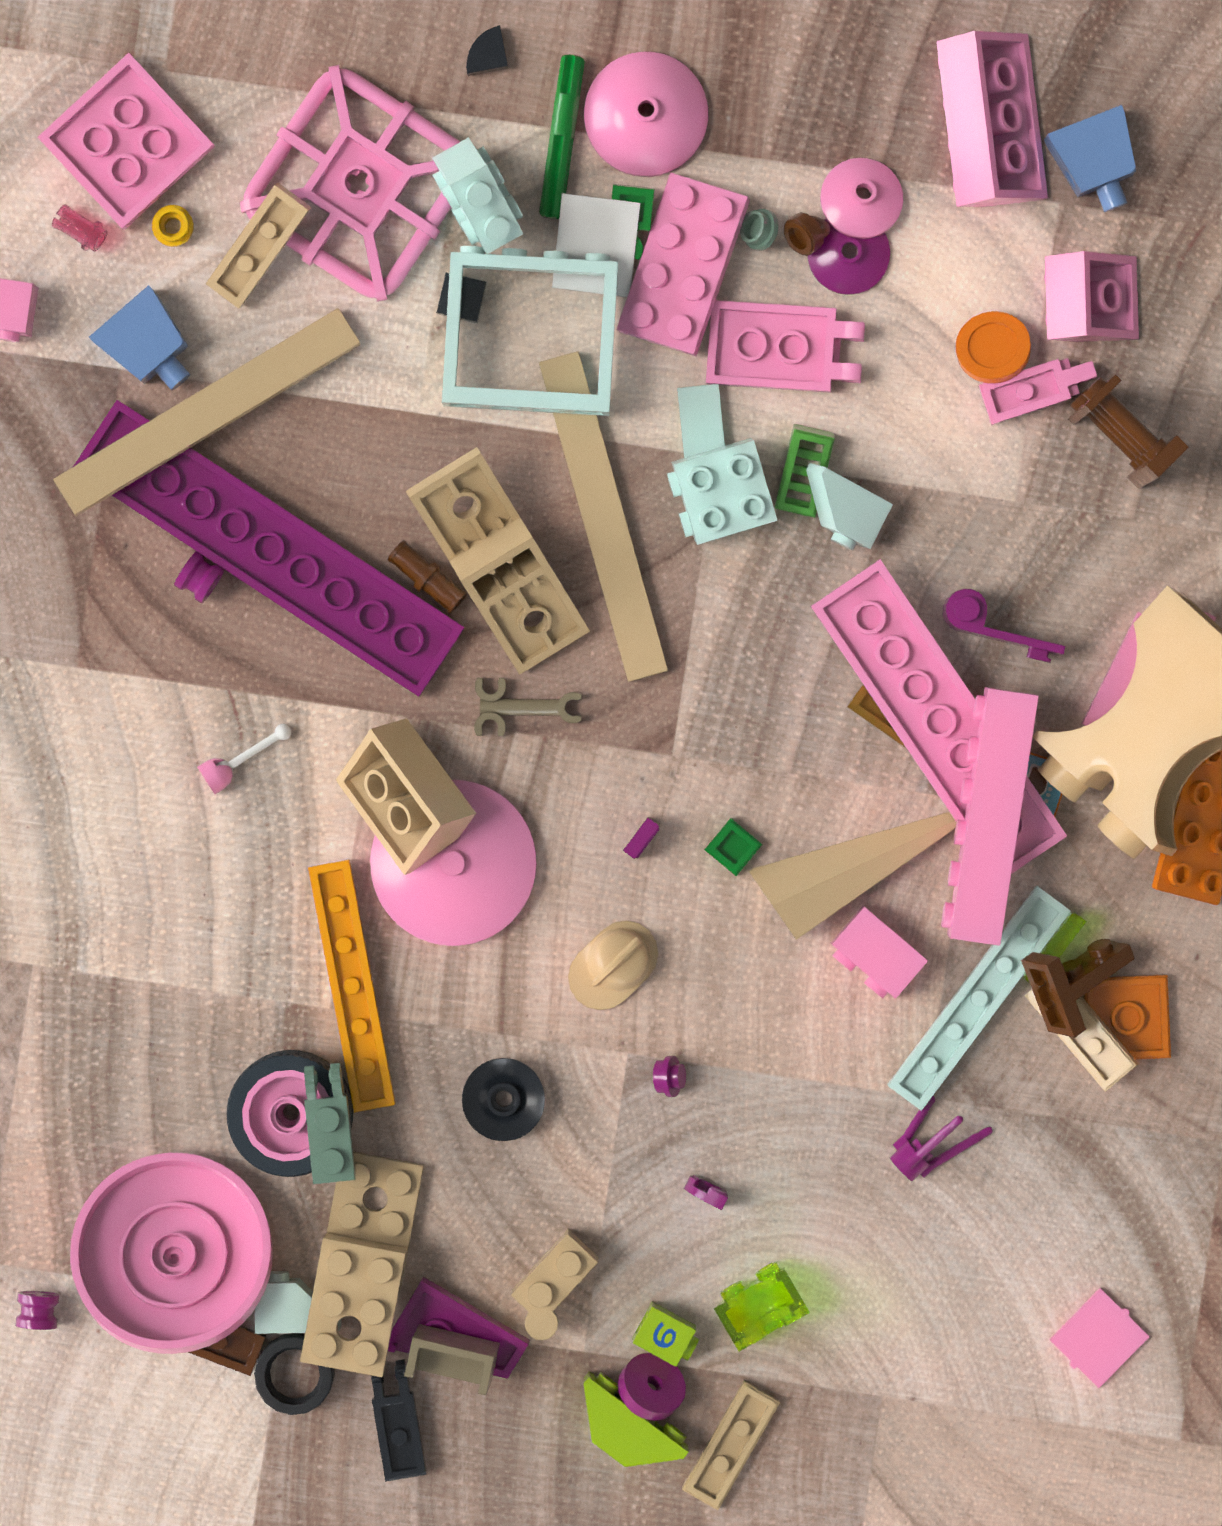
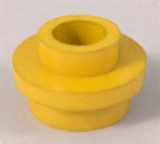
M164 206L153 217V234L165 246H181L193 234V219L189 212L181 206ZM172 219H177L181 223L180 230L175 234H170L166 230L167 222Z

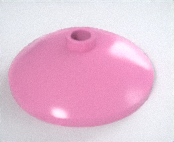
M656 52L631 53L608 64L594 79L585 101V128L593 148L611 167L633 176H660L681 167L698 150L707 129V99L697 77L680 61ZM643 103H649L654 107V113L649 117H644L638 112L639 106Z

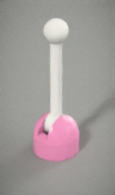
M280 724L276 727L275 733L229 762L221 758H213L205 761L197 768L213 793L217 794L231 783L233 768L277 740H287L291 736V728L287 724Z

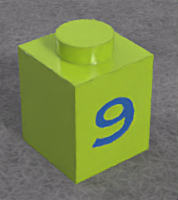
M652 1301L632 1337V1343L677 1367L681 1358L689 1360L698 1344L699 1338L693 1336L696 1332L695 1324Z

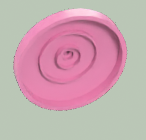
M161 1153L146 1156L132 1161L110 1174L98 1185L84 1203L74 1226L70 1248L71 1270L76 1289L95 1321L119 1341L143 1351L160 1354H177L199 1350L222 1340L234 1332L252 1314L260 1302L270 1278L273 1260L270 1227L264 1210L251 1188L243 1179L224 1165L209 1158L188 1153Z

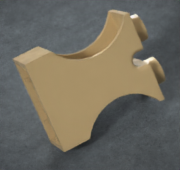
M1167 585L1133 623L1137 640L1135 668L1127 689L1116 705L1098 720L1079 729L1064 732L1037 730L1032 736L1050 754L1038 768V771L1069 800L1076 802L1089 787L1102 791L1110 781L1114 780L1113 790L1102 802L1110 811L1097 826L1108 839L1133 859L1146 846L1151 850L1172 856L1177 851L1174 836V815L1181 790L1190 775L1202 762L1222 750V628L1187 596Z

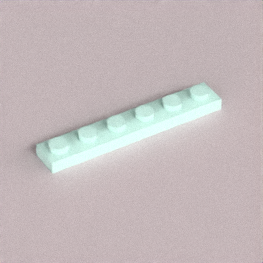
M1036 886L1003 929L1000 946L991 945L887 1085L922 1111L1024 975L1025 970L1021 960L1032 952L1040 953L1071 911Z

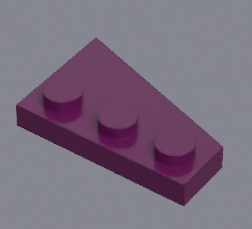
M423 1276L392 1328L388 1351L393 1353L395 1351L409 1353L412 1338L419 1324L499 1342L500 1346L493 1376L508 1379L529 1345L530 1339Z

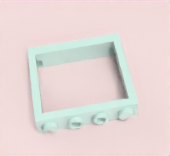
M461 246L460 252H451L442 390L443 406L609 416L618 262L610 261V255L601 253L585 254V260L568 259L569 253L563 251H544L543 257L527 256V250L517 248L502 249V255L485 254L483 247ZM463 268L605 276L598 395L456 386Z

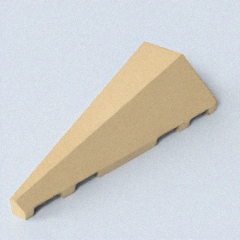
M946 812L751 869L749 873L797 940L954 830L957 822L950 812Z

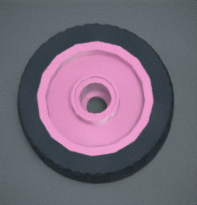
M282 1050L265 1055L243 1071L230 1092L226 1117L231 1139L239 1153L251 1165L263 1172L281 1177H297L312 1173L304 1102L307 1099L304 1066H314L317 1072L318 1098L333 1096L332 1084L329 1079L330 1063L315 1054L300 1050ZM342 1077L344 1095L348 1096L350 1125L352 1128L354 1112L349 1087ZM289 1104L295 1105L299 1110V1115L294 1120H290L284 1115V1108Z

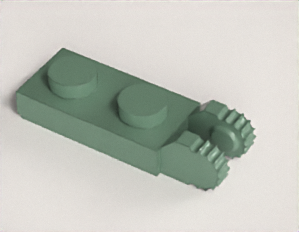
M340 1063L330 1064L329 1079L332 1084L333 1096L318 1098V1076L314 1066H304L307 1099L304 1102L313 1184L355 1180L356 1173L348 1096L344 1095Z

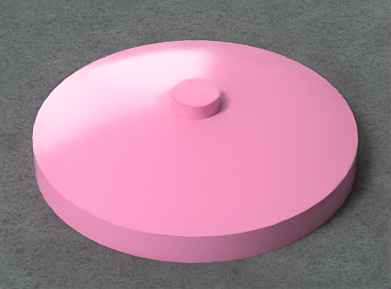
M452 780L476 812V815L460 837L412 873L404 875L375 835L371 849L370 866L372 882L378 899L388 915L401 928L411 935L430 943L460 946L485 940L503 930L516 918L525 906L532 891L537 861L531 831L521 813L510 801L487 786L470 781Z

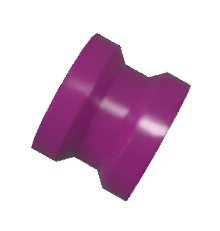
M195 551L180 571L174 586L180 590L188 589L194 593L195 600L204 603L218 584L225 569L219 565H210L205 561L202 554Z
M46 1291L18 1292L17 1302L21 1305V1313L16 1317V1327L32 1330H52L57 1328L58 1319L54 1316V1307L59 1303L58 1293Z

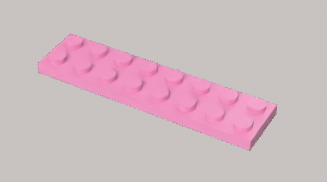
M879 559L810 607L955 821L957 822L958 819L965 820L967 804L960 803L963 779H971L973 762L967 761V750L970 736L977 737L980 722L979 720H973L975 698L881 559ZM1027 775L1012 873L1067 837Z

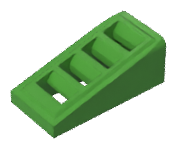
M799 424L793 425L775 509L815 518L817 509L810 484L790 479L792 473L807 476L806 469L808 466L795 463L796 456L818 461L819 466L828 468L835 440L834 433ZM800 440L821 444V452L799 447ZM789 489L811 494L810 501L787 497V491Z

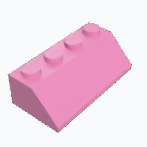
M972 31L937 41L938 65L944 98L943 107L946 115L949 139L948 148L951 156L954 180L953 189L957 207H988L1048 199L1028 34Z

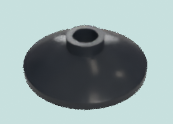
M496 1058L478 1066L468 1077L462 1092L463 1112L469 1124L482 1136L495 1141L516 1140L528 1134L539 1122L545 1106L544 1088L537 1074L526 1064L510 1058ZM498 1092H509L512 1096V1102L507 1106L499 1105L496 1101Z

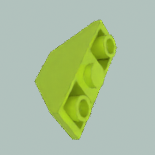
M591 1372L586 1374L583 1385L593 1444L624 1467L680 1460L686 1457L689 1453V1448L684 1443L687 1436L669 1422L663 1427L656 1421L641 1418L631 1412L622 1401L620 1394L617 1393L618 1384L601 1372L597 1377Z

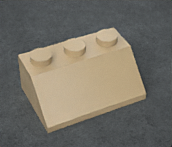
M407 718L370 729L336 779L339 786L404 875L412 873L456 841L476 815L474 809Z

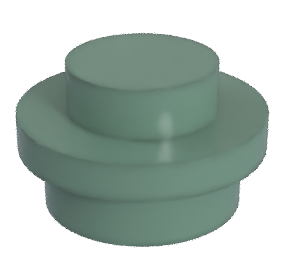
M767 209L748 212L740 229L741 238L754 250L762 251L767 249L777 237L778 219L772 211Z

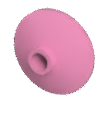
M854 158L838 164L829 172L821 188L820 203L825 218L837 231L852 238L867 239L885 233L895 224L903 206V191L898 178L887 166L868 158ZM866 188L870 191L871 197L861 199L856 194V190Z

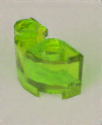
M776 1261L758 1270L755 1273L758 1279L744 1286L741 1281H738L720 1292L723 1301L714 1310L739 1352L760 1341L774 1330L787 1326L810 1313L785 1268H780Z

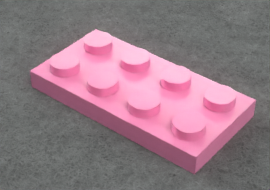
M670 172L624 305L617 331L679 352L697 356L750 203L748 196Z

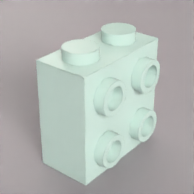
M468 137L432 158L439 170L433 174V177L450 204L452 213L471 245L479 242L486 254L524 234L517 222L518 219L523 217V214L513 196L509 194L498 167L491 160L484 146L476 149Z
M752 438L671 462L674 472L667 473L674 498L682 497L686 510L679 513L685 537L693 536L697 545L778 521L756 445Z

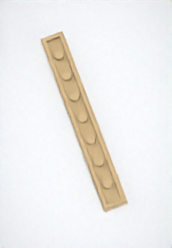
M339 308L57 476L53 479L54 483L74 515L78 516L360 346V341Z
M579 351L539 362L547 392L590 394ZM553 413L627 680L630 682L666 672L668 668L597 415Z

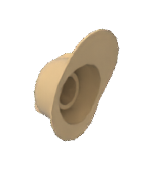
M620 921L612 923L594 937L577 954L570 965L568 981L570 990L576 1000L587 1008L596 1010L611 1009L625 1001L649 978L656 967L659 954L656 940L651 932L639 923Z

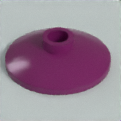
M828 222L831 228L830 234L824 238L821 248L807 256L812 274L821 285L838 294L853 295L869 290L882 279L889 265L890 245L886 234L883 233L867 239L852 238L840 233ZM846 244L854 245L857 248V256L852 259L845 258L842 254V247Z

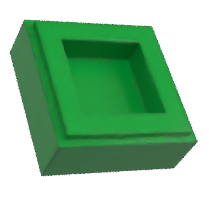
M730 818L704 850L737 876L763 844Z

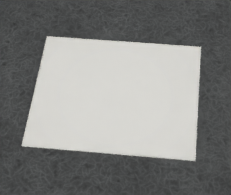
M562 193L556 251L568 252V259L585 260V254L587 253L610 255V261L618 262L616 296L628 297L632 282L640 203ZM553 273L552 288L604 294L605 276Z

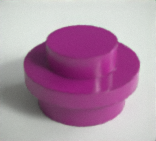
M666 1056L664 1060H657L655 1062L653 1084L656 1092L664 1093L667 1097H676L680 1089L685 1087L686 1069L683 1064H680L676 1056Z

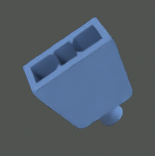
M1122 105L1047 134L1044 142L1077 197L1096 191L1104 212L1127 204L1119 181L1133 176L1136 172V166Z
M149 285L89 336L97 346L144 384L158 374L172 391L190 376V373L176 358L188 345L158 294Z

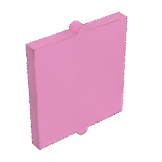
M1099 1288L1049 1340L1070 1360L1069 1364L1073 1369L1078 1367L1100 1388L1150 1336L1128 1316L1129 1310L1127 1308L1121 1309Z

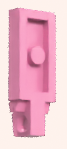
M1068 358L1060 361L1056 359L1022 370L1017 376L1008 381L983 383L978 387L990 423L994 425L1070 400L1071 397L1080 394L1078 384L1095 379L1097 374L1092 361L1071 367Z

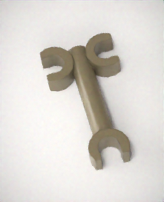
M477 678L475 682V691L481 698L480 716L474 724L477 736H482V726L485 721L490 719L498 724V736H504L506 724L500 715L560 716L568 723L582 721V716H570L565 710V706L570 700H582V695L577 692L567 693L561 699H500L506 692L504 678H499V687L494 694H487L483 690V678Z

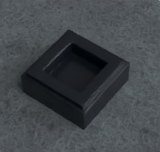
M447 272L436 312L443 316H447L449 273ZM463 276L460 320L478 323L487 282Z

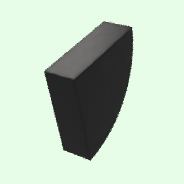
M500 25L483 32L472 44L466 63L468 76L508 69Z

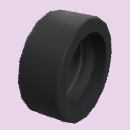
M303 1333L283 1334L271 1341L259 1356L254 1372L256 1389L263 1401L275 1411L288 1415L305 1414L320 1406L330 1393L335 1377L334 1368L318 1365L320 1375L318 1383L313 1391L306 1396L291 1398L282 1395L276 1390L271 1381L270 1371L272 1363L278 1355L287 1350L297 1349L302 1351L305 1337Z

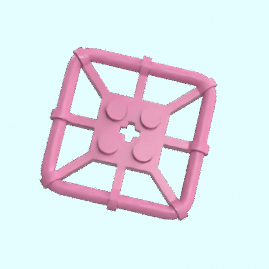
M339 65L331 66L329 71L324 73L315 82L286 128L281 127L276 134L279 139L246 188L244 200L240 202L241 212L246 213L249 219L252 218L267 197V195L261 196L292 147L297 149L319 165L303 188L289 191L303 201H310L328 213L329 216L312 242L299 233L294 232L286 245L302 255L301 260L309 266L314 263L358 293L369 298H376L377 302L387 300V295L392 294L401 285L430 239L435 240L441 232L438 227L451 209L442 192L424 219L397 202L411 178L434 174L439 170L434 161L407 165L387 152V149L404 125L444 151L460 141L413 111L415 106L409 102L401 103L353 71L340 69ZM344 86L350 88L393 117L376 144L352 129ZM333 88L341 132L327 153L324 154L301 139L300 135L329 91ZM361 172L367 175L365 182L369 186L365 192L359 190L356 194L349 191L351 184L347 181V178L351 174L357 177ZM391 211L417 230L387 276L383 279L374 235ZM339 222H342L364 237L372 281L323 250L325 243Z

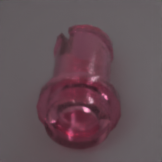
M66 204L60 207L56 214L61 217L60 219L54 217L51 226L81 243V249L84 251L90 249L96 252L102 246L108 233L107 230L102 228L103 223L100 221L95 223L90 221Z

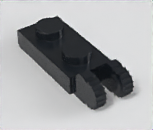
M405 1359L396 1360V1366L394 1367L400 1393L385 1395L384 1374L383 1377L371 1375L374 1392L372 1405L385 1482L427 1475L414 1391H410L409 1377L404 1376L407 1366Z

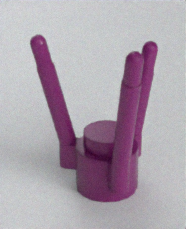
M932 1096L922 1111L919 1110L904 1134L893 1144L897 1151L890 1157V1160L911 1182L919 1175L925 1178L934 1168L992 1134L993 1128L988 1126L931 1159L933 1154L930 1151L963 1122V1117L958 1115L925 1144L918 1138L910 1142L936 1100Z

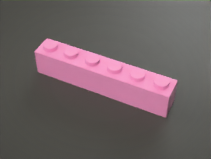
M985 687L984 696H976L973 720L980 721L977 737L970 736L967 750V761L973 762L971 779H963L960 803L967 804L965 820H957L954 835V844L961 845L958 862L951 861L948 874V886H954L952 903H944L941 927L948 928L947 935L950 939L998 946L1001 944L1038 695Z

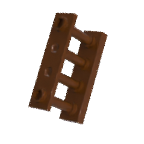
M1116 374L1107 382L1100 377L1070 405L1075 412L1068 420L1074 425L1084 416H1087L1131 460L1129 465L1134 470L1127 478L1139 489L1159 478L1189 447L1177 435L1168 441L1163 437L1158 439L1111 393L1122 380Z

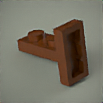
M1100 939L1092 942L1087 947L1086 952L1064 963H1061L1060 957L1032 952L1023 958L1021 962L1048 1032L1073 1038L1084 1032L1086 1027L1076 1000L1133 961L1135 957L1130 944L1115 942L1110 939Z

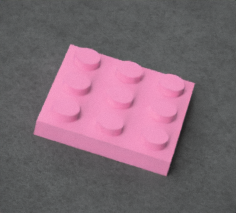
M130 53L124 56L38 136L39 140L123 230L129 227L215 147Z

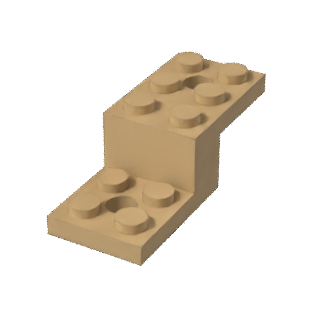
M477 447L406 490L410 500L448 558L461 583L519 675L590 632ZM462 496L473 498V504L467 511L461 513L453 511V505L458 498ZM541 611L544 613L542 621L536 626L529 627L524 625V619L530 612Z
M353 1151L356 1179L336 1182L327 1233L322 1240L300 1362L383 1377L398 1294L402 1287L424 1164ZM371 1187L383 1189L387 1195V1204L379 1210L370 1209L364 1201L365 1191ZM353 1316L358 1319L361 1324V1333L352 1339L344 1338L338 1331V1322L341 1318Z

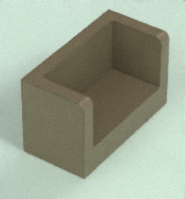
M419 1324L412 1338L404 1376L413 1378L416 1370H421L480 1384L478 1394L487 1395L492 1382L500 1343Z

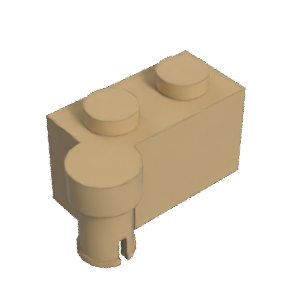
M569 1229L515 1285L511 1292V1296L528 1311L525 1319V1328L527 1333L536 1340H546L555 1334L558 1327V1317L554 1310L598 1263L599 1256Z

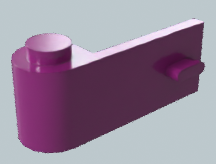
M961 589L952 593L945 600L942 615L948 626L956 631L1028 648L1027 658L1051 663V659L1048 658L1049 653L1058 656L1064 654L1066 646L984 627L987 617V604L985 598L973 589Z

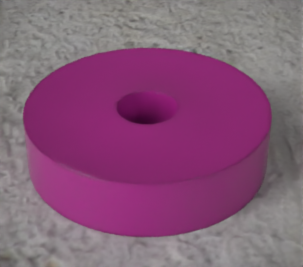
M642 1353L632 1358L621 1371L618 1379V1390L622 1401L631 1412L641 1418L656 1421L671 1416L681 1405L686 1394V1384L678 1367L651 1353ZM648 1383L653 1384L656 1390L651 1389Z

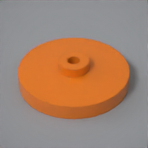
M991 311L974 316L963 325L956 339V355L959 365L968 376L983 383H1001L1014 378L1025 368L1031 354V341L1026 327L1019 319L1004 312Z

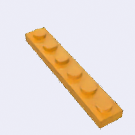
M350 859L308 867L354 1113L395 1105L394 1090Z

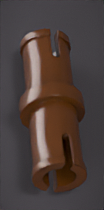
M405 540L395 547L387 559L388 562L395 565L415 582L413 587L419 592L424 590L442 605L449 614L462 603L467 595L465 591H462L440 572L441 567L436 562L430 564L410 547Z

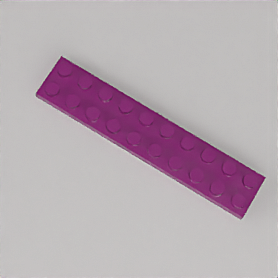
M116 400L74 466L146 424L149 420L119 400ZM189 448L112 495L418 697L421 696L465 629L462 625L192 448Z

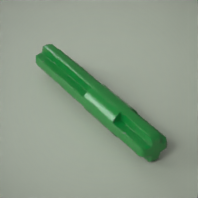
M571 54L561 57L539 208V214L548 219H559L562 193L566 194L580 102L585 61L580 56Z

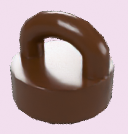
M803 212L795 214L784 224V236L787 243L795 252L805 256L811 255L821 248L824 238L831 231L828 222Z

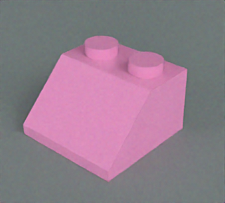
M1088 251L1045 256L1044 280L1046 284L1047 340L1085 342L1139 339L1137 256Z

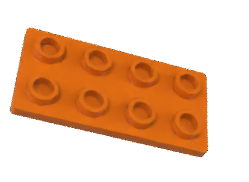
M1222 750L1202 762L1184 784L1178 797L1174 815V836L1177 851L1172 856L1160 853L1152 883V888L1155 890L1213 905H1218L1222 896Z

